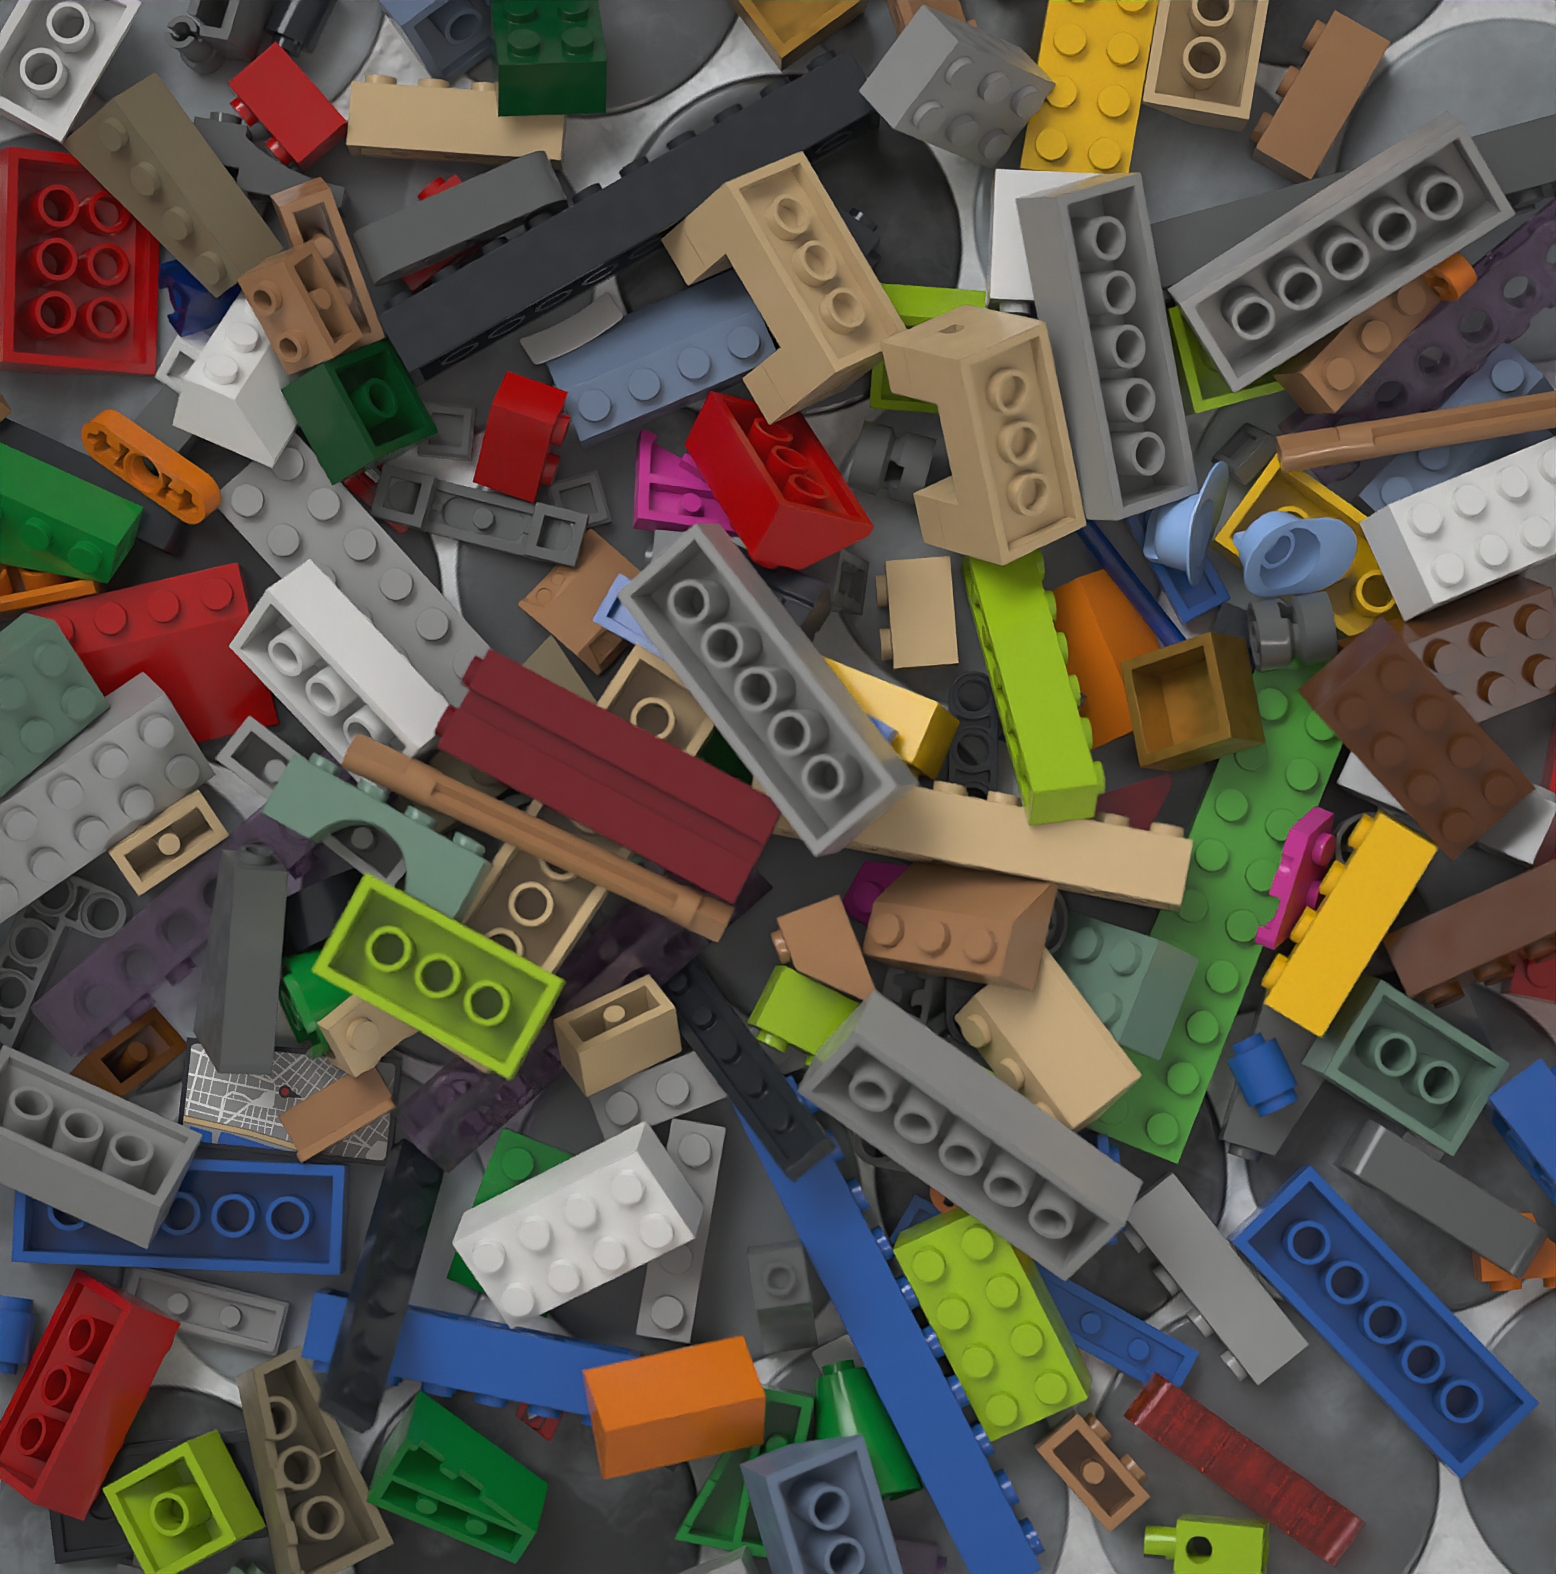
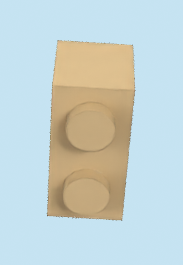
M950 556L885 561V574L875 575L877 607H887L889 628L879 629L881 660H892L893 673L957 668L959 661Z
M196 788L107 851L137 895L140 896L230 835L201 792Z
M650 974L553 1020L561 1064L586 1097L682 1052L676 1009Z

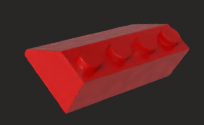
M714 391L709 392L684 445L697 465V470L703 475L712 490L715 500L720 504L731 522V527L737 532L748 551L749 557L754 562L771 569L777 568L779 565L801 570L871 534L874 525L802 413L796 412L769 425L755 401Z
M76 1268L0 1421V1479L33 1504L84 1521L92 1503L100 1492L101 1484L116 1454L124 1444L125 1436L141 1404L149 1393L150 1385L165 1355L172 1347L174 1337L181 1323L156 1306L84 1270Z

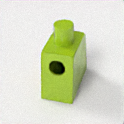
M1182 1514L1177 1519L1176 1527L1146 1525L1144 1558L1174 1560V1574H1267L1270 1519ZM1202 1537L1208 1539L1212 1545V1555L1198 1554L1193 1547V1538Z

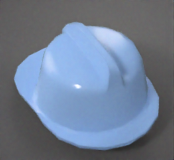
M1224 461L1216 463L1209 472L1202 489L1198 490L1199 493L1154 508L1148 520L1143 549L1145 557L1151 562L1187 572L1189 584L1193 587L1199 584L1202 577L1207 549L1225 504L1229 482L1228 464Z
M1271 511L1261 515L1246 531L1236 532L1233 536V544L1239 551V557L1244 568V583L1247 590L1257 597L1304 594L1323 590L1338 581L1350 568L1357 549V539L1353 529L1342 520L1332 518L1301 519L1284 511Z

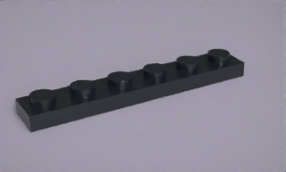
M673 931L632 965L640 978L650 974L674 1005L678 1028L681 1034L783 1173L793 1183L836 1148V1145L684 942Z
M405 1138L391 1146L317 1408L361 1435L375 1427L446 1168L444 1163Z

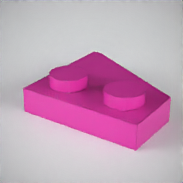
M1315 806L1289 829L1282 851L1281 862L1269 895L1281 900L1276 916L1265 926L1258 927L1255 943L1275 950L1291 935V931L1306 907L1308 906L1317 911L1325 898V895L1319 892V886L1327 874V866L1336 847V837L1332 835L1333 812Z

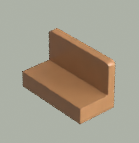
M375 1066L361 1073L356 1078L349 1074L345 1075L278 1115V1118L297 1148L298 1152L296 1155L300 1162L306 1163L400 1106Z

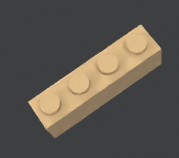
M366 75L365 82L351 81L346 145L350 154L356 156L498 166L529 153L544 150L553 169L563 170L567 114L498 117L494 83L489 82L472 83L471 90L450 88V82L441 79H419L418 86L398 85L397 79L391 76Z

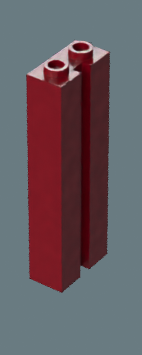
M490 648L484 659L478 656L473 658L460 684L469 689L459 708L449 704L436 726L434 734L441 737L437 745L441 751L734 906L783 814L771 797Z

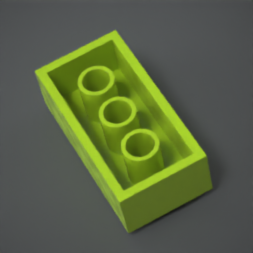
M368 873L364 875L312 970L317 975L512 1080L566 984V981Z
M959 1206L899 1232L893 1252L990 1442L1088 1399L1093 1379L1031 1257Z

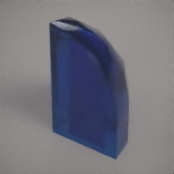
M177 259L159 264V289L168 288L170 301L175 311L168 314L167 318L180 337L188 336L219 324L242 290L239 283H237L216 298Z

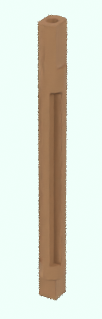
M1556 391L1276 436L1277 458L1282 472L1287 473L1556 428Z
M357 733L342 761L341 768L420 805L429 806L662 914L668 917V920L719 943L735 909L685 884L682 886L444 775L442 771L360 733Z

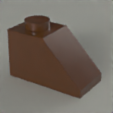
M154 1006L86 1055L69 1074L128 1101L186 1051V1042Z

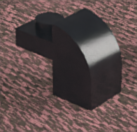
M352 868L287 896L282 956L309 951L329 941L361 883L364 874L356 868Z

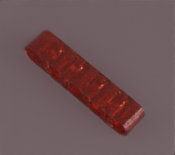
M1155 1371L1123 1415L1143 1432L1334 1568L1366 1525V1522Z

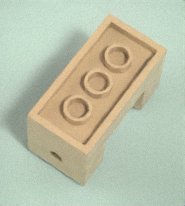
M803 151L724 183L661 239L688 286L734 267L778 342L780 348L742 378L769 425L844 391L884 359L881 341L907 330Z
M965 304L881 341L891 393L935 403L939 410L952 476L913 493L924 543L999 565H1005L1087 525L1045 321Z

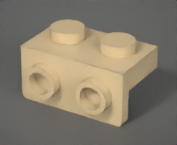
M354 994L317 1023L331 1047V1050L325 1053L329 1062L354 1078L375 1067L381 1060V1057L403 1039L411 1037L419 1031Z

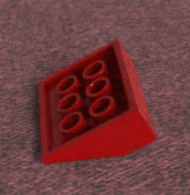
M9 146L0 150V371L32 374L155 376L159 241L71 153Z
M238 562L26 611L28 614L55 620L104 697L141 672H144L166 694L196 744L233 736L249 715L266 728L280 725L273 692L229 647L254 609L245 569Z

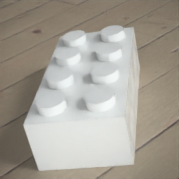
M1556 436L1393 502L1359 522L1404 621L1556 558Z
M310 559L266 590L229 645L239 658L341 765L347 749L357 733L425 763L437 748L441 739L434 732L441 716L449 705L447 700L429 685L412 667L409 660L389 643L374 627L371 620L362 614L337 588L334 581L325 575ZM348 771V772L350 773V775H351L358 783H359V781H360L361 779H363V780H365L366 782H368V783H370V784L376 786L377 788L383 790L384 792H386V793H388V794H390V793L392 792V791H390V790H388V789H386V788H384V787H382V786H380V785H378V784H375V783H373V782H371V781H369V780H367V779H365V778H362V777H360V776H358V775H356V774H354V773Z
M644 1121L464 1212L452 1244L508 1326L512 1329L694 1239L704 1206L647 1121Z

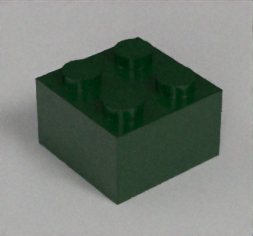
M490 0V54L498 117L606 113L607 57L598 0Z
M389 338L326 361L281 389L332 486L392 461L439 433Z

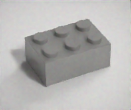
M923 4L859 92L893 129L993 169L999 159L1008 152L1011 143L1030 118L1041 108L1043 101L1056 84L1022 48Z

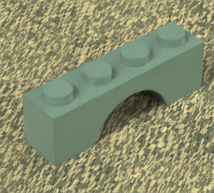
M314 752L309 761L293 754L261 812L317 844L332 833L350 826L367 825L385 830L397 842L405 859L407 871L405 892L462 923L494 866L481 858L486 848L456 832L452 841L433 831L438 821L410 805L407 807L404 815L385 805L390 795L363 779L359 781L356 788L338 779L337 777L342 768Z

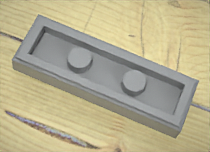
M131 1267L125 1289L126 1292L156 1306L179 1321L181 1325L177 1332L274 1356L278 1355L291 1302L151 1267Z

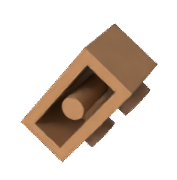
M313 240L270 256L237 278L247 302L252 307L287 375L335 358L363 337Z
M1073 1409L1033 1445L1110 1533L1151 1497L1141 1486L1148 1479V1476L1127 1453L1119 1460L1105 1445L1112 1435L1091 1412L1082 1419Z

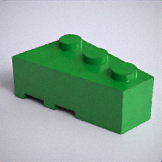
M0 442V563L108 584L134 545L144 507Z
M761 1383L766 1395L763 1444L720 1454L675 1534L676 1540L730 1551L747 1545L751 1555L767 1558L740 1464L786 1445L806 1442L814 1394Z
M419 1390L380 1452L366 1502L516 1564L537 1532L548 1483Z

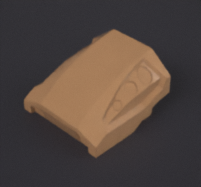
M590 528L586 531L577 567L573 568L556 564L548 575L517 605L572 651L593 673L600 677L632 643L592 621L619 573L632 580L641 571Z

